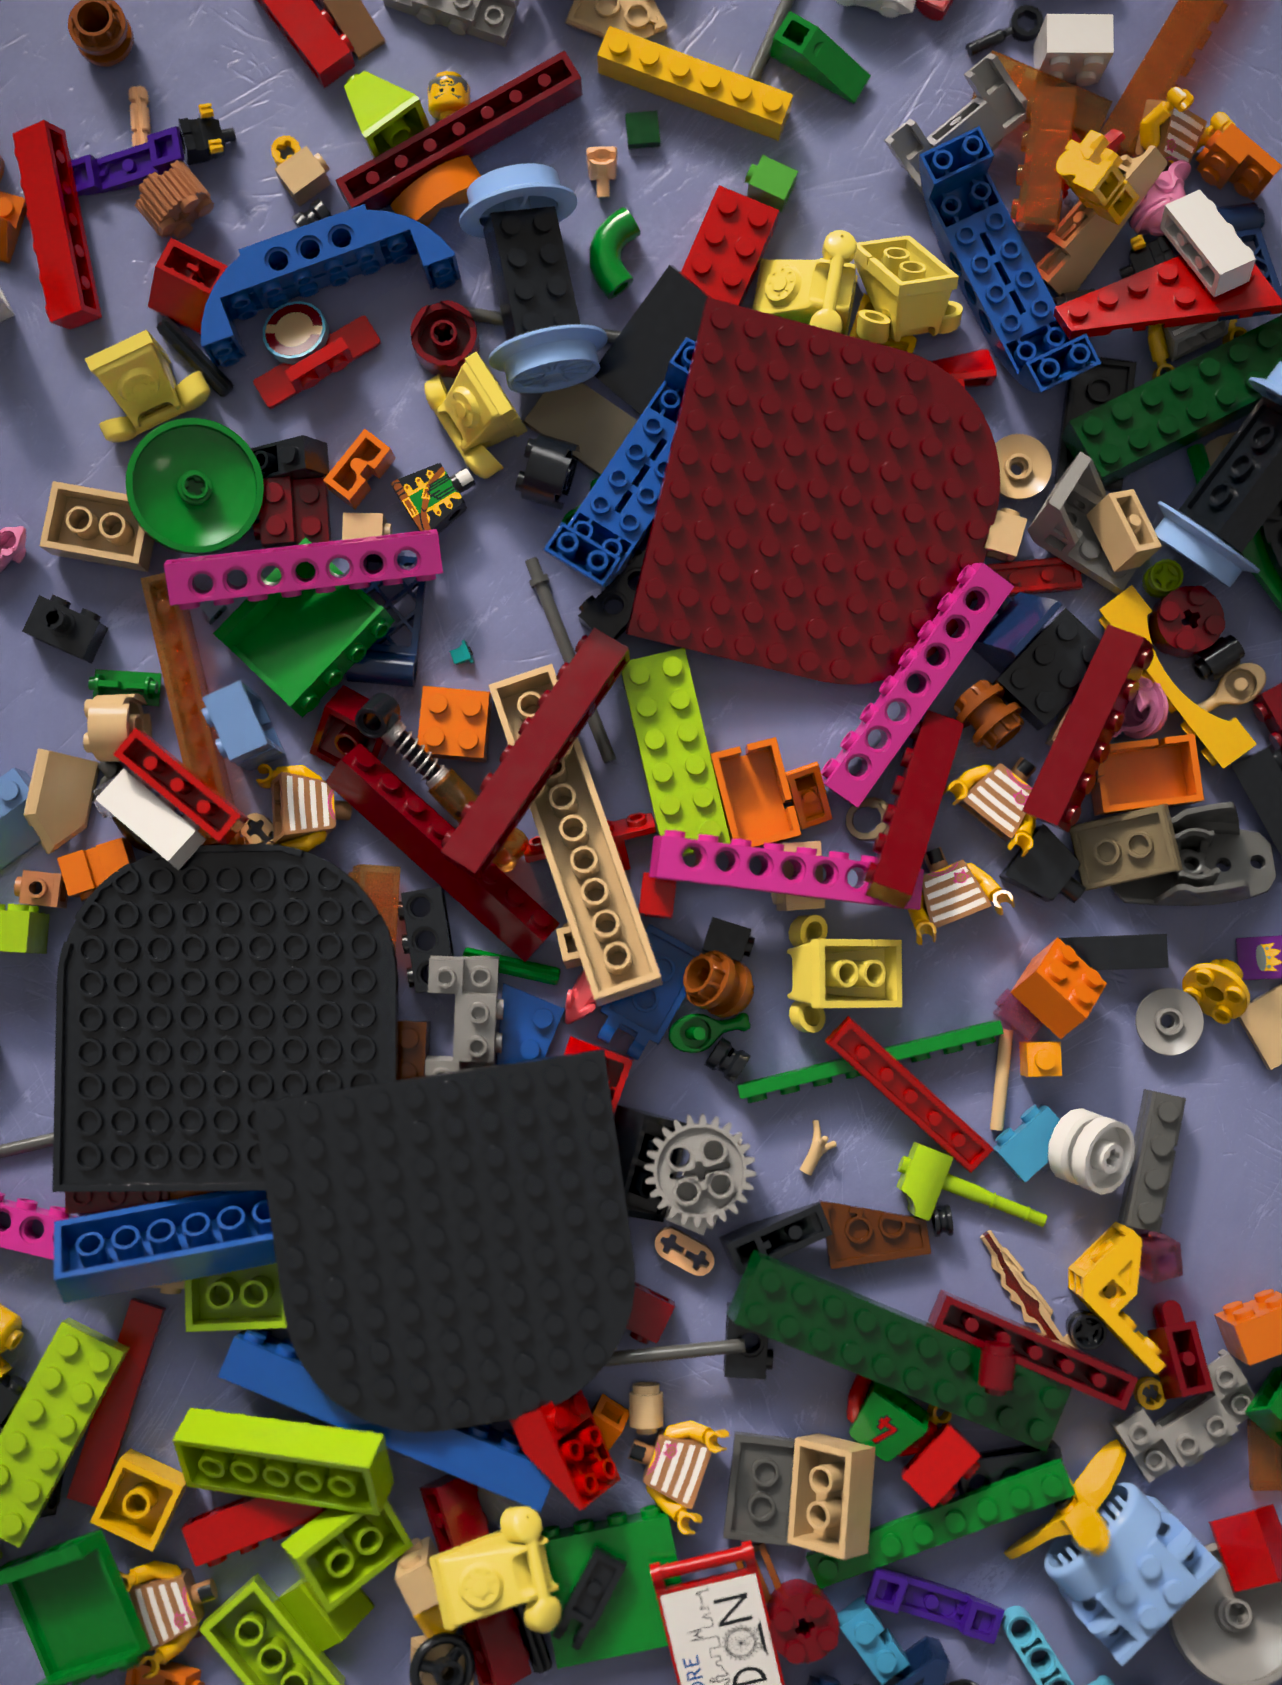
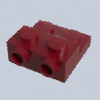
M290 476L263 478L264 492L259 511V520H255L253 524L255 540H261V545L265 549L298 545L305 537L311 543L331 541L328 487L323 481L325 477L292 480Z

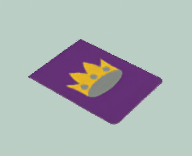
M1282 935L1236 939L1238 965L1243 971L1242 980L1282 978Z

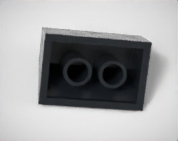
M617 1105L614 1123L628 1217L664 1222L668 1205L658 1209L657 1205L662 1197H650V1192L656 1188V1184H646L645 1179L653 1176L654 1173L645 1170L644 1165L654 1163V1159L647 1155V1150H658V1147L653 1142V1138L664 1140L666 1137L663 1134L662 1128L665 1127L673 1132L675 1130V1119ZM679 1121L682 1126L687 1125L685 1122ZM675 1148L671 1152L670 1160L674 1165L679 1166L684 1148ZM677 1172L671 1173L670 1178L675 1179Z

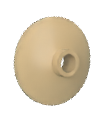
M1012 434L997 441L995 445L1000 467V494L1010 499L1021 500L1033 497L1043 490L1052 472V461L1046 447L1036 438L1026 434ZM1011 466H1020L1022 473L1020 475L1013 474Z

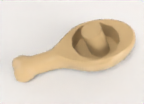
M1239 664L1221 677L1212 696L1196 705L1207 712H1211L1222 705L1248 703L1263 690L1266 683V673L1257 664Z

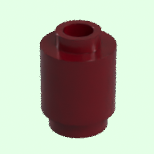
M986 1341L985 1349L981 1350L978 1385L985 1387V1393L1005 1396L1006 1391L1013 1390L1017 1357L1013 1353V1344L1002 1341Z

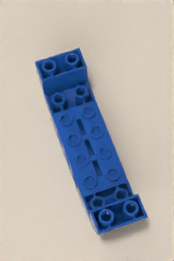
M980 126L919 155V171L925 203L938 240L937 244L950 270L959 276L958 285L995 358H999L1006 370L1024 388L1034 393H1042L1100 365L1101 361L1087 334L1069 340L1054 318L1056 304L988 174L994 153Z
M365 204L238 249L240 256L225 269L209 295L201 322V346L217 367L233 366L240 361V358L246 357L234 323L235 319H250L260 310L269 307L276 309L288 303V300L299 296L303 298L311 297L317 294L321 288L330 285H344L354 276L374 274L382 266L390 263H405L415 254L419 257L430 289L436 287L438 289L448 288L454 285L456 280L461 279L455 253L439 235L424 224L407 216L389 211L367 210Z
M688 337L684 339L670 360L664 382L568 525L561 522L543 551L602 587H607L620 574L651 530L696 342Z

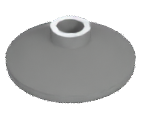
M1161 988L1151 992L1142 1000L1136 1012L1135 1024L1140 1039L1149 1049L1163 1055H1178L1188 1051L1198 1042L1203 1032L1204 1017L1200 1005L1190 994L1176 988ZM1164 1015H1169L1172 1023L1169 1027L1165 1028L1161 1023V1019Z

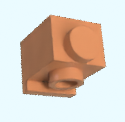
M23 870L22 877L18 876L16 878L14 894L19 897L20 904L67 909L68 893L62 874ZM40 882L42 891L36 895V883Z

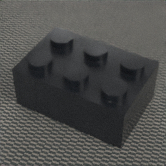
M1065 608L999 675L992 685L999 683L1005 689L1003 699L1009 704L1017 702L1023 709L1020 715L1039 731L1047 726L1076 695L1101 640Z

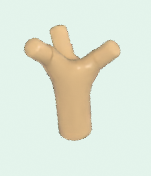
M819 1120L812 1121L814 1131L811 1147L800 1167L802 1172L810 1176L823 1154L837 1146L835 1141L827 1143V1136L821 1138Z

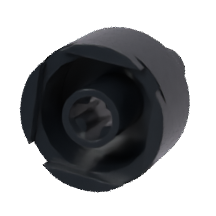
M539 434L536 439L529 438L524 457L528 458L525 472H519L515 490L521 492L523 499L561 510L565 503L559 502L562 494L568 496L578 459L572 458L573 451L579 452L580 446L544 434Z

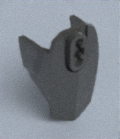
M1223 802L1185 809L1176 816L1171 817L1183 870L1110 886L1124 903L1157 906L1216 905L1237 902L1267 893L1276 878L1271 844L1259 832L1240 829L1235 804L1233 802ZM1258 861L1262 868L1256 869L1252 867L1250 862ZM1221 863L1230 868L1228 871L1222 872L1216 865Z

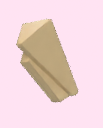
M1154 145L1148 146L1145 153L1139 157L1131 158L1128 154L1120 157L1123 162L1118 169L1140 198L1119 226L1098 216L1093 208L1085 207L1079 200L1047 236L1055 247L1036 264V267L1044 283L1059 297L1062 293L1073 292L1079 289L1167 166V160Z

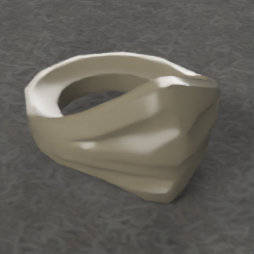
M868 797L863 800L858 808L853 805L850 806L846 814V827L850 834L860 841H875L879 832H885L887 824L882 823V818L888 803L876 797ZM863 807L878 809L881 814V823L876 826L875 830L868 833L859 832L853 824L854 814Z

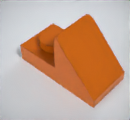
M0 191V262L10 264L27 212L25 198Z
M818 762L785 772L801 830L832 820Z

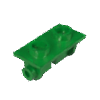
M95 669V677L89 678L88 688L93 690V698L97 695L140 694L147 703L143 706H159L162 673Z

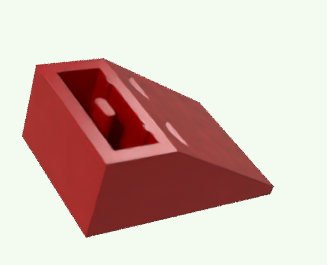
M582 1390L556 1406L551 1401L534 1411L519 1416L517 1419L510 1420L524 1454L579 1510L586 1508L621 1480Z

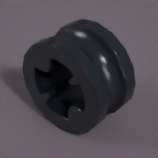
M944 1205L942 1209H938L935 1206L931 1216L935 1237H940L943 1232L947 1233L948 1236L953 1235V1219L950 1206Z

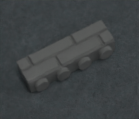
M1144 1089L1134 1136V1160L1126 1177L1118 1222L1126 1226L1160 1233L1163 1219L1160 1216L1164 1213L1176 1153L1174 1147L1178 1143L1186 1098Z

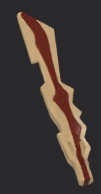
M991 1230L983 1233L980 1239L991 1255V1267L1000 1274V1284L1010 1292L1009 1299L1021 1306L1024 1322L1035 1323L1038 1325L1041 1333L1078 1348L1068 1334L1064 1337L1061 1335L1051 1319L1053 1310L1036 1287L1024 1278L1021 1273L1024 1271L1023 1267L1008 1249L998 1242Z

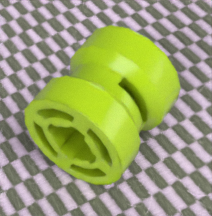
M1162 559L1156 562L1143 575L1142 584L1145 592L1155 598L1165 597L1182 584L1184 578L1183 570L1176 561L1171 559Z

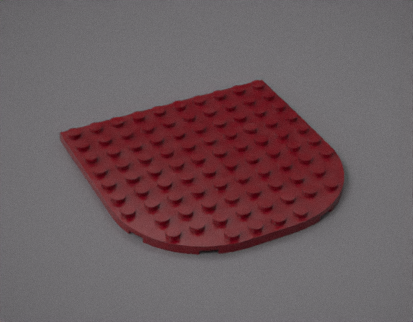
M708 297L702 314L626 634L834 684H866L885 680L890 675L894 676L900 668L898 662L903 653L908 648L913 649L919 641L918 633L922 626L928 620L933 621L940 611L937 609L939 602L948 592L952 594L958 586L957 577L967 565L972 566L973 563H984L987 549L984 547L990 527L995 522L999 503L1000 467L991 429L979 406L954 377L938 365L921 356ZM973 591L969 592L966 596L968 608L975 596ZM951 619L946 625V632L950 637L958 628L956 620ZM931 647L927 651L926 658L928 659L937 651V648Z

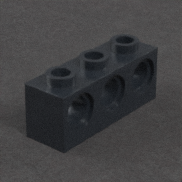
M442 887L401 893L402 901H397L399 921L405 920L407 934H402L404 954H410L412 967L407 968L408 984L410 988L415 987L416 993L428 992V982L424 979L423 972L429 965L431 955L454 956L445 892ZM420 898H426L430 903V911L424 917L416 916L413 911L414 903ZM430 931L435 936V945L430 950L425 951L419 946L418 938L423 932Z
M1051 1440L1046 1452L1028 1444L979 1452L981 1456L977 1460L981 1465L968 1480L963 1476L958 1480L959 1493L962 1495L978 1489L969 1487V1481L974 1475L980 1474L985 1476L983 1485L979 1487L981 1488L1002 1480L1007 1470L1016 1469L1018 1473L1062 1458L1061 1448L1054 1440Z

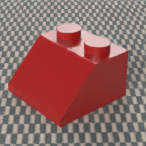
M948 1421L938 1429L923 1451L916 1453L902 1468L901 1477L932 1508L938 1502L944 1506L956 1493L957 1490L953 1487L962 1476L968 1480L980 1467L981 1464L977 1460L981 1455L963 1434Z

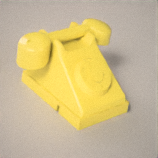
M844 230L830 232L823 243V258L818 260H769L761 258L752 309L848 335L858 279L856 266L851 264L857 249V242L854 236Z
M910 235L857 243V249L853 258L875 310L866 309L859 311L856 328L858 337L874 343L885 344L888 339L899 342L901 337L930 333L932 336L947 334L955 331L960 326L963 307L957 302L949 301L952 290L957 289L959 276Z
M147 329L85 358L90 371L100 380L127 415L99 423L105 439L110 442L120 443L132 440L155 426L187 411L195 410L206 402L210 396V388L201 371L190 374L176 385L170 367L171 361L166 351Z
M474 352L465 358L466 362L462 365L449 392L440 374L426 381L424 392L430 408L436 414L468 468L480 478L488 479L504 467L486 448L510 437H519L528 430L479 354Z
M802 915L793 920L788 934L789 940L794 947L787 950V954H790L792 957V991L790 994H787V997L795 1001L789 1010V1018L794 1028L804 1033L819 1032L825 1024L826 1016L823 1008L902 1007V940L826 939L828 926L822 916Z
M509 1507L501 1516L500 1530L429 1557L444 1629L452 1630L471 1621L524 1603H528L524 1612V1620L529 1630L540 1633L550 1632L560 1621L562 1612L560 1602L556 1597L550 1595V1593L558 1590L559 1585L553 1581L545 1551V1543L549 1541L547 1537L541 1535L543 1529L541 1517L538 1512L530 1507Z

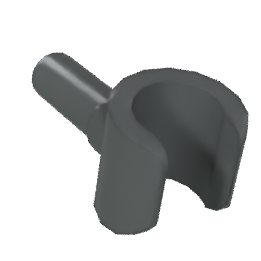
M100 762L98 765V769L104 774V777L100 780L93 794V802L98 803L96 798L123 770L119 762Z

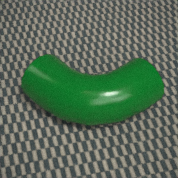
M624 207L611 214L598 227L589 247L590 270L598 286L608 299L621 294L634 280L622 263L621 253L627 244L641 235V232L632 215Z

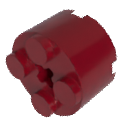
M443 300L440 303L428 304L422 307L415 315L410 332L412 345L419 363L433 375L440 374L441 377L456 378L462 365L466 362L465 358L474 352L479 354L480 340L476 324L470 312L459 303ZM448 336H451V340L447 341Z
M1199 585L1183 586L1173 590L1154 605L1150 614L1148 629L1151 642L1160 652L1177 658H1189L1213 645L1224 631L1226 623L1220 602L1207 588ZM1187 619L1190 624L1184 626L1181 620Z
M803 1579L788 1580L783 1582L777 1590L774 1589L767 1604L770 1619L769 1631L775 1648L783 1657L792 1664L811 1663L823 1658L831 1650L835 1649L838 1644L839 1621L823 1589H819L818 1585L816 1586ZM804 1618V1621L799 1623L798 1620Z

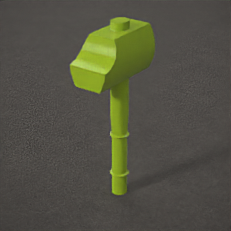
M914 1141L908 1157L902 1156L897 1171L901 1175L896 1187L905 1194L908 1202V1211L921 1219L930 1221L940 1192L943 1189L970 1201L987 1205L989 1208L992 1207L1020 1218L1023 1222L1027 1221L1043 1227L1046 1223V1214L949 1174L948 1172L954 1157Z

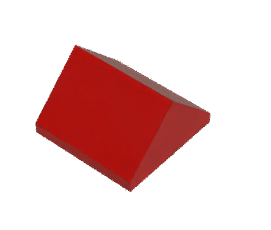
M1274 1504L1209 1522L1233 1592L1282 1581V1527Z

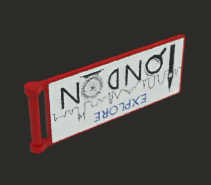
M751 1540L741 1542L742 1546L663 1565L660 1562L649 1564L678 1685H785L777 1649L770 1636V1619ZM743 1560L746 1562V1568L665 1587L664 1579Z

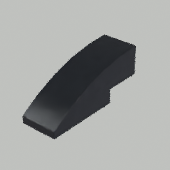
M1167 934L1059 938L1066 945L1073 948L1076 954L1090 968L1095 970L1169 968Z

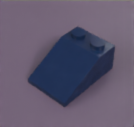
M1019 592L1013 599L1007 597L996 612L998 616L991 624L988 623L971 648L1000 673L1058 611L1062 604L1057 600Z

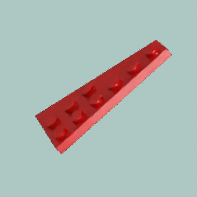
M1180 255L1056 306L1053 316L1069 340L1084 334H1087L1088 337L1110 335L1113 330L1132 328V331L1135 332L1146 330V326L1163 324V327L1167 328L1216 322L1222 316L1238 315L1239 318L1252 317L1254 312L1270 311V315L1282 313V299L1255 263L1249 282L1213 297Z

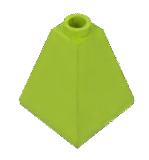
M367 71L352 75L344 85L359 128L373 158L430 127L421 102L414 93Z

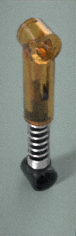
M386 693L373 695L355 715V724L358 730L366 737L371 739L381 737L389 744V747L394 746L397 749L396 754L400 752L404 756L402 760L407 759L410 762L409 767L414 766L417 769L415 774L420 773L423 776L421 780H427L425 785L429 787L428 793L460 824L462 821L460 816L464 807L471 800L475 802L478 795L452 768L447 770L444 765L439 766L437 764L438 758L432 759L431 751L426 752L424 750L425 745H419V739L411 737L412 731H405L406 725L402 724L399 720L401 718L399 704L392 696ZM515 828L493 860V863L502 872L512 871L529 846L526 835L521 830Z

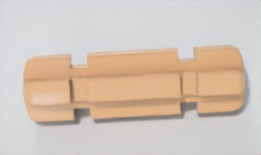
M132 86L129 89L133 147L147 143V135L151 133L150 114L147 107L149 103L148 92L143 86Z

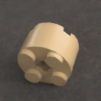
M140 694L97 695L93 699H87L84 704L88 731L83 737L85 751L87 753L92 752L100 762H120L113 753L134 728L147 733L152 738L150 713L144 714L141 706L147 704L144 697Z

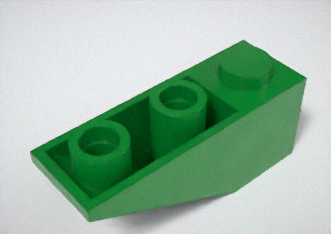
M789 11L773 37L770 55L772 58L855 104L871 75L819 27Z

